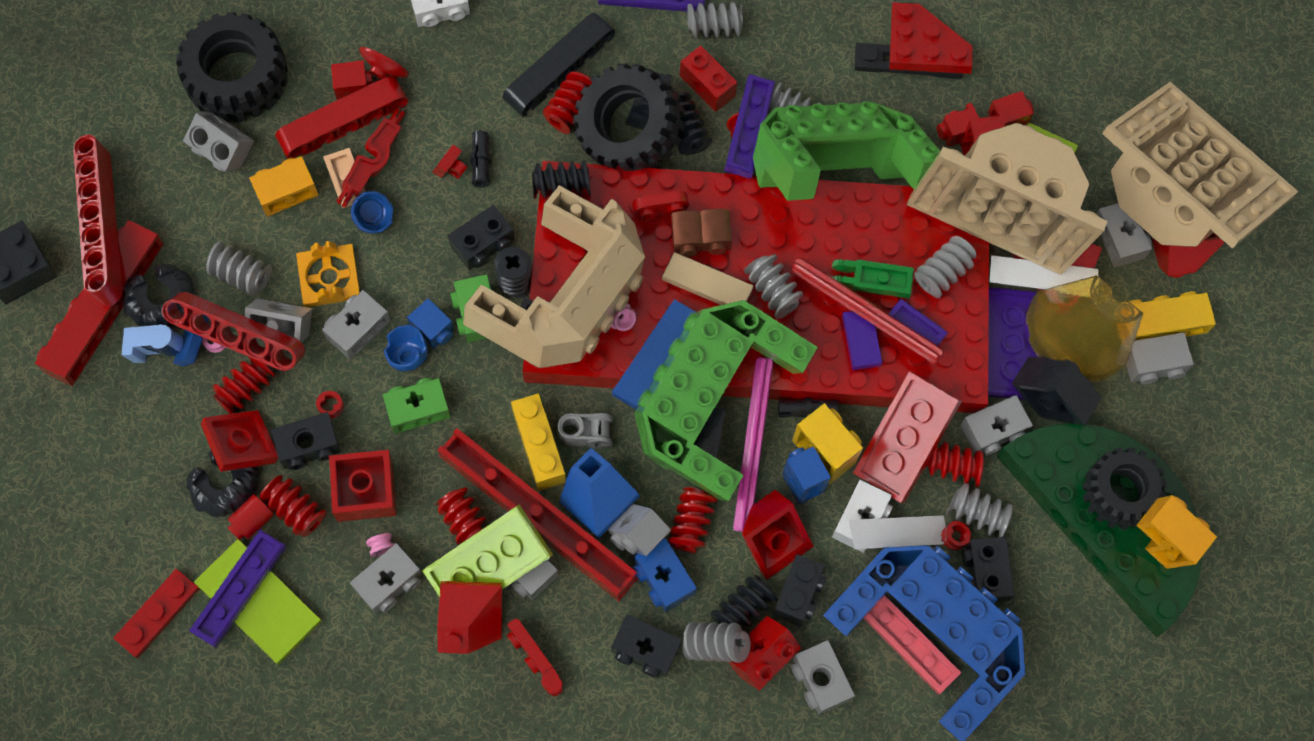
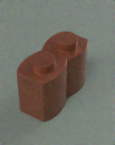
M729 209L672 213L674 252L685 257H691L701 251H707L712 255H720L725 253L726 250L731 249L732 238Z

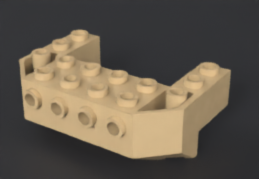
M559 185L544 204L541 225L588 250V253L550 303L537 296L527 310L487 287L480 285L465 304L463 325L538 368L580 362L587 352L591 354L599 342L598 336L602 331L606 333L610 329L614 321L613 315L616 311H623L629 300V293L631 290L636 292L644 278L641 276L645 256L635 224L619 204L612 199L604 209H601Z

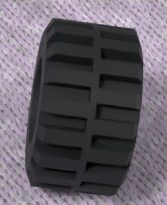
M1120 447L1116 448L1112 453L1111 451L1105 453L1087 472L1085 476L1086 481L1082 485V490L1087 491L1083 496L1084 503L1090 502L1091 504L1087 508L1091 514L1096 512L1099 515L1096 519L1099 522L1105 519L1108 521L1107 526L1114 528L1117 524H1119L1120 529H1127L1130 525L1132 528L1136 527L1158 498L1166 496V492L1162 490L1167 487L1166 480H1161L1160 478L1164 472L1162 468L1156 469L1154 465L1157 461L1154 458L1148 460L1145 458L1146 452L1141 450L1136 454L1135 448L1128 447L1125 451ZM1121 475L1130 479L1137 489V501L1128 502L1116 496L1110 485V477Z

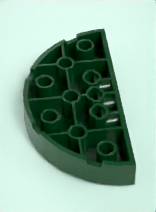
M1071 423L1042 427L1028 432L1004 446L996 456L1153 635L1157 637L1165 632L1179 618L1193 596L1199 579L1202 557L1196 565L1166 569L1145 549L1152 539L1138 526L1132 528L1130 525L1127 529H1120L1119 524L1114 528L1107 526L1108 521L1105 519L1099 522L1096 519L1099 515L1096 512L1091 514L1087 509L1091 505L1090 502L1084 503L1083 496L1087 491L1082 490V485L1086 481L1085 476L1087 472L1108 451L1112 453L1116 448L1122 447L1123 451L1128 447L1135 448L1136 454L1142 450L1147 453L1145 458L1148 460L1154 458L1157 461L1154 465L1156 469L1162 468L1164 474L1160 478L1161 480H1166L1167 487L1162 490L1166 492V496L1172 495L1183 500L1187 505V509L1197 517L1188 492L1171 468L1153 451L1133 438L1111 429L1089 424L1079 425ZM1121 475L1110 477V485L1116 496L1128 502L1137 501V489L1130 479Z

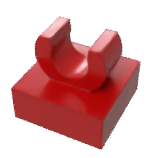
M453 144L432 172L442 178L448 171L449 174L459 179L467 168L463 162L457 160L462 150Z

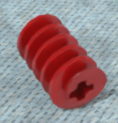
M569 72L566 80L561 83L560 89L550 99L549 106L543 109V115L547 122L563 134L571 132L568 125L574 126L573 116L578 115L575 105L577 100L581 101L583 94L580 92L584 86L588 88L593 83L590 77L582 73Z
M250 357L248 358L251 364L245 361L239 362L242 372L234 368L231 369L230 372L233 380L223 376L221 379L224 387L214 384L212 387L215 395H211L228 414L234 413L233 406L243 409L242 398L252 401L251 390L260 394L262 391L259 383L270 386L271 383L268 375L276 378L266 364Z
M943 442L939 448L936 446L925 467H929V474L932 477L937 469L940 470L941 479H945L949 472L952 473L953 482H956L960 475L963 476L964 484H968L971 478H974L975 487L978 488L982 479L985 461L983 452L977 450L972 457L971 448L966 447L961 454L959 445L955 444L949 451L948 443Z
M278 475L263 489L260 494V500L264 504H268V508L272 512H276V516L280 520H285L284 524L288 528L293 527V532L296 536L306 537L318 528L327 512L326 510H321L316 514L315 511L319 504L313 502L307 505L310 495L305 494L299 497L302 487L297 486L291 490L290 488L294 480L289 478L283 482V475Z
M467 487L449 492L436 503V506H439L437 509L439 515L445 516L443 519L444 523L448 526L451 525L449 528L450 533L457 535L455 542L458 545L484 529L481 525L486 521V517L476 519L475 516L480 511L479 507L469 508L475 499L473 497L463 498L468 492Z
M684 487L682 488L684 493L680 494L679 497L682 504L677 505L676 509L679 515H676L673 520L676 526L672 527L670 531L673 537L668 539V543L676 550L694 554L697 553L696 548L705 547L706 543L698 538L699 536H708V532L701 527L702 525H711V520L704 517V515L714 514V509L707 506V504L716 503L717 498L706 491Z

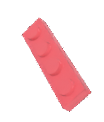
M885 595L865 616L864 620L938 695L961 674Z

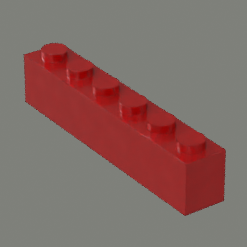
M130 220L117 231L123 289L120 300L111 306H104L83 288L79 296L71 301L68 313L64 319L54 327L53 336L47 345L43 346L37 354L35 364L42 372L72 387L123 309L126 281L137 274L144 276L164 245L158 234Z

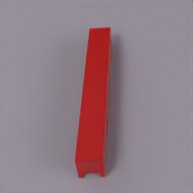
M458 428L454 430L452 437L444 446L441 445L437 449L441 459L507 512L520 505L545 543L618 602L637 581V572Z

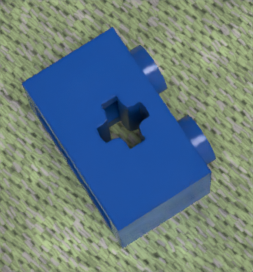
M814 446L807 450L802 447L790 453L782 475L798 505L824 493L831 477Z
M666 538L662 539L647 556L642 554L635 555L634 562L636 565L632 568L637 572L639 581L642 583L646 580L651 588L648 595L656 608L662 606L663 610L667 612L696 594V586ZM659 571L662 574L669 573L666 583L663 579L657 580Z

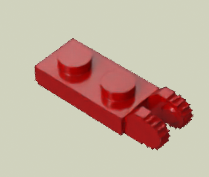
M515 618L507 624L510 631L506 635L516 650L522 647L528 656L524 661L533 674L539 671L542 675L541 684L544 690L549 693V696L557 697V695L562 693L563 682H561L559 675L519 619Z

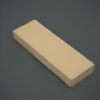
M675 252L662 277V280L719 305L741 300L747 302L753 290V285Z

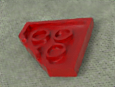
M892 2L889 70L971 74L972 45L920 4Z

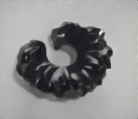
M161 264L155 266L157 280L166 285L170 291L168 300L180 292H188L194 295L193 280L187 272L180 270L176 265ZM141 274L129 278L124 287V314L131 316L139 327L152 325L175 327V325L169 323L163 317L162 307L164 304L157 305L148 300L146 294L147 279ZM176 303L177 309L184 313V308L179 303Z
M211 450L208 453L210 461L212 464L218 467V464ZM194 467L186 478V488L190 491L191 502L196 511H204L215 518L226 516L227 513H234L258 488L257 483L260 481L258 477L260 470L258 467L229 470L232 473V482L223 490L214 489L210 485L209 477L205 470L201 467Z

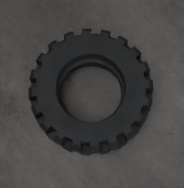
M226 12L225 16L215 14L208 21L201 20L197 23L198 27L195 30L191 28L185 34L187 40L181 41L178 47L180 53L176 55L178 76L195 107L201 112H214L227 122H231L232 118H237L238 122L246 121V116L253 114L255 118L262 115V109L266 108L269 110L273 107V99H280L283 94L281 86L285 87L287 85L288 77L286 73L288 72V66L279 39H277L271 27H266L265 22L259 18H255L253 21L251 15L241 13V16H237L236 12ZM241 52L257 58L251 71L240 79L218 81L209 77L212 66L225 55Z
M627 63L618 64L616 70L611 66L604 69L602 76L596 74L590 79L593 83L588 88L584 86L580 92L583 94L582 100H577L575 105L578 115L573 116V124L579 128L575 131L577 140L582 143L581 148L593 160L608 168L616 169L619 166L624 171L642 170L648 167L659 168L662 166L660 161L664 157L669 160L673 155L670 152L674 145L678 147L682 140L678 137L679 132H684L685 123L680 118L684 117L685 113L684 107L679 104L681 101L680 97L661 76L642 65L633 64L630 67ZM645 98L649 104V119L643 131L630 141L614 142L610 135V121L615 110L629 99Z

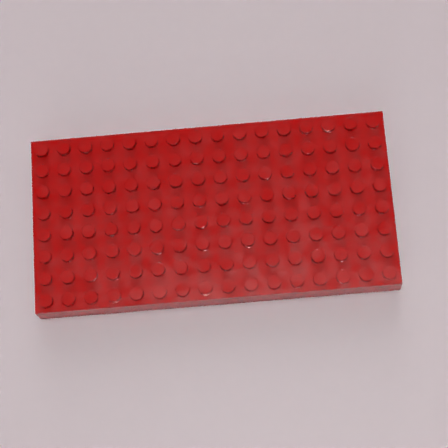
M543 161L542 170L545 171L547 163L550 162L553 169L556 170L559 162ZM562 162L565 169L568 170L569 162ZM575 163L577 169H579L581 163ZM587 164L590 175L591 196H589L586 188H584L581 198L601 209H604L611 199L616 201L634 222L645 258L641 276L644 278L636 292L631 290L627 302L635 312L636 321L633 327L627 331H620L612 327L606 333L602 331L598 336L599 342L591 354L587 352L580 362L538 368L524 360L522 371L524 382L614 389L674 299L695 312L720 306L715 302L662 280L663 274L674 254L672 216L662 215L650 221H642L633 214L632 202L637 198L672 191H684L688 195L690 204L685 211L729 209L732 238L731 249L726 250L723 254L712 255L707 251H701L697 255L687 258L753 285V290L747 301L749 304L818 347L803 373L792 374L773 362L768 399L804 400L805 397H811V400H837V404L889 408L910 371L960 399L962 402L956 412L976 413L987 407L989 242L906 205L911 193L914 191L911 186L818 180L814 199L787 201L778 187L760 188L756 175H752L750 179L728 173L655 168L624 171L619 166L614 169L608 168L605 165ZM550 190L547 199L543 198L541 192L539 193L529 298L534 301L538 296L549 303L588 253V250L541 225L544 204L553 194L552 190ZM951 237H962L976 251V258H971L974 266L972 269L965 268L966 274L961 277L957 275L958 281L955 284L948 282L950 285L949 290L944 291L940 289L942 296L935 298L919 285L915 279V272H917L918 267L925 265L926 260L933 257L936 251L941 250L944 244L949 243ZM773 254L778 256L773 265L775 266L780 263L784 265V268L779 272L780 275L787 272L791 275L786 284L796 282L797 286L792 292H803L802 297L798 300V307L780 319H776L774 316L775 311H771L768 308L769 302H765L762 299L763 292H758L755 289L756 283H752L749 280L750 274L744 273V269L754 260ZM798 258H803L831 277L845 276L854 278V272L844 273L832 269L833 261L839 259L850 261L864 260L914 268L910 298L861 291L854 292L888 314L900 299L907 302L948 332L939 344V347L943 349L942 356L936 363H931L875 326L882 365L880 367L852 370L842 319L843 312H851V310L792 272L793 264ZM750 347L722 396L751 398L756 359L767 357Z

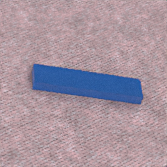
M675 299L673 300L613 389L612 396L635 410L638 408L637 402L639 398L654 381L652 377L660 364H664L669 355L668 350L676 338L679 339L684 330L683 325L691 313L695 312L694 310Z

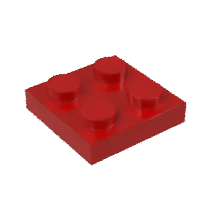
M258 410L203 417L200 425L220 472L276 463L278 459L277 451Z

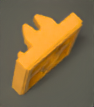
M326 241L325 246L314 243L310 247L311 251L296 253L304 307L308 308L347 301L351 296L360 293L353 244L337 246L336 243ZM331 256L343 260L349 269L338 270L336 267H333ZM322 258L323 268L320 269L318 274L308 275L311 265ZM326 270H333L337 273V279L331 284L321 281V275ZM349 278L347 285L343 289L336 287L341 279ZM320 283L326 289L321 288L318 292H315L309 285Z

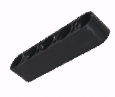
M591 13L511 83L504 91L502 99L518 114L526 117L530 109L534 110L547 98L546 95L549 92L553 93L566 80L569 72H576L586 63L585 60L588 57L591 59L605 46L604 43L606 41L610 42L615 35V29L598 14Z

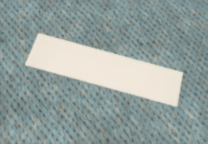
M991 255L989 282L1097 296L1098 269L1070 266L1062 275H1059L1029 260Z
M944 516L849 520L854 549L944 544L941 541L942 530L945 528Z

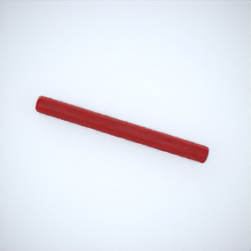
M798 258L793 264L792 272L931 363H936L942 356L943 349L805 259Z

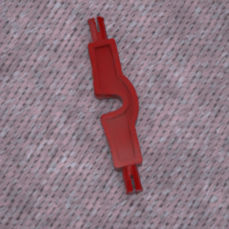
M396 108L390 119L384 118L376 131L369 137L364 148L375 159L362 155L356 157L351 170L342 183L341 188L343 191L336 200L339 205L343 201L342 207H347L353 195L358 197L369 179L378 175L385 168L390 155V147L400 132L401 127L399 124L405 117L404 111H401L399 114L400 109Z

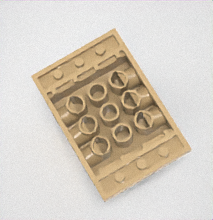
M1171 82L1112 122L1102 133L1113 145L1123 152L1111 170L1119 207L1161 245L1197 247L1211 234L1215 233L1231 248H1234L1299 192Z
M1019 123L981 134L966 155H963L958 150L948 149L943 146L911 193L906 204L1059 275H1062L1104 232L1108 222L1094 212L1080 209L1088 190L1089 182L1072 147L1063 144L1059 139L1047 137L1036 132L1034 128Z

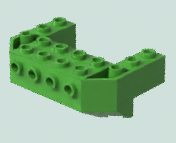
M864 101L856 104L842 102L836 105H789L787 107L774 108L760 124L753 161L760 188L778 187L787 201L814 199L822 170L871 167L880 179L905 178L910 186L915 189L940 150L910 115L877 103Z
M745 300L703 309L688 316L683 325L684 330L679 339L676 338L671 344L667 359L655 371L652 377L654 381L649 389L642 393L637 402L639 406L634 413L643 452L647 457L662 468L672 470L723 501L730 500L743 475L694 445V442L749 348L751 347L765 357L772 359L773 362L792 374L803 373L818 348Z

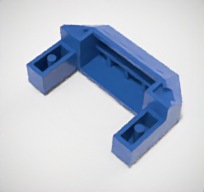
M928 545L884 547L823 616L845 636H848L884 595L889 592L979 674L939 719V722L959 741H965L1025 675L1022 628L1018 626L1021 620L1008 608L1004 612L994 604L998 599L985 587L979 591L971 584L974 578L961 566L957 570L948 563L951 557L938 545L934 549Z

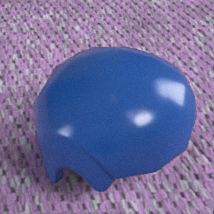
M376 191L363 192L353 201L351 219L358 230L367 234H378L386 230L393 223L394 209L385 195Z
M402 325L388 333L387 348L384 349V354L390 366L401 372L419 368L428 355V344L419 328L412 325Z

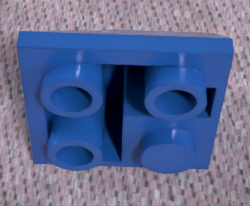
M590 448L570 468L559 503L595 536L600 538L640 495L609 462Z

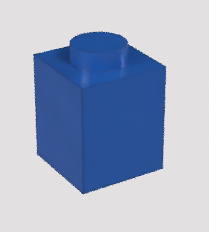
M429 299L425 300L407 317L409 325L419 328L426 342L433 349L438 344L441 346L446 344L453 336L454 328L452 321Z

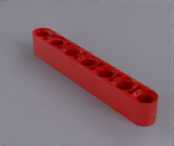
M86 134L79 137L73 147L83 285L85 290L102 305L111 306L120 300L123 292L111 155L93 135Z

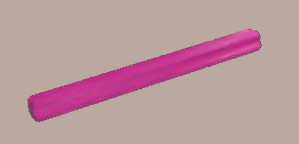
M760 357L756 359L741 467L743 477L739 482L733 526L734 530L743 532L751 506L754 505L773 369V360Z

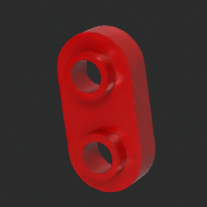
M684 191L643 196L632 202L634 216L642 221H650L662 215L672 216V213L685 211L690 206L688 195Z

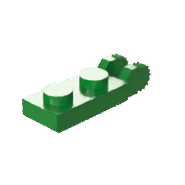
M839 259L834 260L832 263V269L844 273L854 272V278L845 276L832 277L849 289L902 298H910L914 271L912 267L864 260L850 261Z

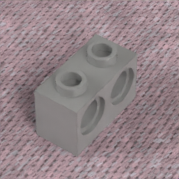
M208 111L195 114L183 142L192 147L191 150L195 154L206 157L213 162L212 165L216 169L228 172L242 167L254 140L214 112Z

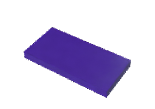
M989 288L988 397L1009 399L1017 395L1019 400H1025L1012 385V382L1028 356L1041 358L1043 292Z

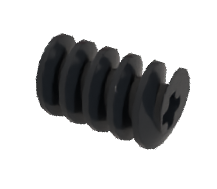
M679 93L678 96L681 99L679 104L684 107L685 116L680 119L685 123L684 132H679L678 137L682 139L678 150L683 155L697 154L707 149L711 145L712 139L706 138L709 134L708 130L703 128V120L698 119L700 114L699 111L694 110L696 106L693 101H690V93Z
M585 160L581 161L579 169L576 168L574 161H570L568 170L565 169L562 162L558 163L556 170L553 169L551 162L547 163L545 171L542 170L539 163H536L532 172L534 199L537 198L538 191L541 192L544 199H547L550 190L554 192L559 185L572 192V189H575L579 197L582 196L583 190L586 188L589 196H591L589 168Z
M517 247L504 248L495 258V270L499 289L504 294L516 298H524L530 293L532 264L529 255L524 250Z
M754 575V578L747 577L745 579L746 586H737V594L730 593L728 595L729 603L722 601L719 604L721 612L713 609L710 614L712 619L718 624L725 622L727 624L737 623L741 625L743 623L751 627L752 623L749 616L752 615L759 619L761 615L757 608L761 607L768 611L769 606L766 600L770 599L776 603L778 599L770 586L759 576Z

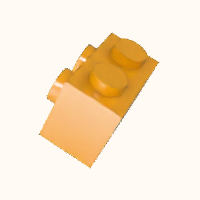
M302 156L289 158L283 161L281 165L271 169H262L254 176L249 177L266 217L319 196Z

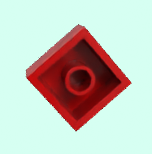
M389 450L329 456L332 514L337 522L397 516L394 466Z

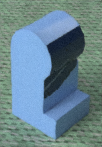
M166 325L124 328L121 355L134 363H146V355L163 353L166 356H173L182 349L183 338Z

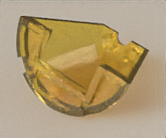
M1095 275L1038 291L1032 298L1027 310L1026 324H1028L1030 333L1028 339L1038 358L1048 357L1053 360H1071L1079 366L1080 372L1086 379L1098 382L1113 376L1127 364L1143 312L1128 300L1117 302L1112 297L1113 288Z

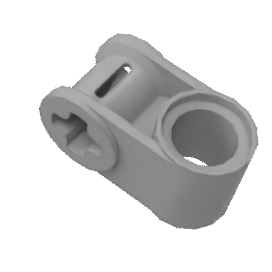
M606 413L565 414L558 422V439L566 446L611 447L613 441L610 439V423L613 422V417ZM572 425L578 429V432L574 435H568L564 433L563 428ZM599 427L601 428V435L598 434Z

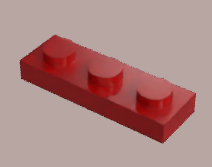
M175 569L113 639L138 659L200 588L179 570Z

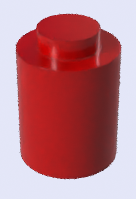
M253 494L227 519L231 523L227 529L237 539L241 540L245 537L249 540L274 514Z

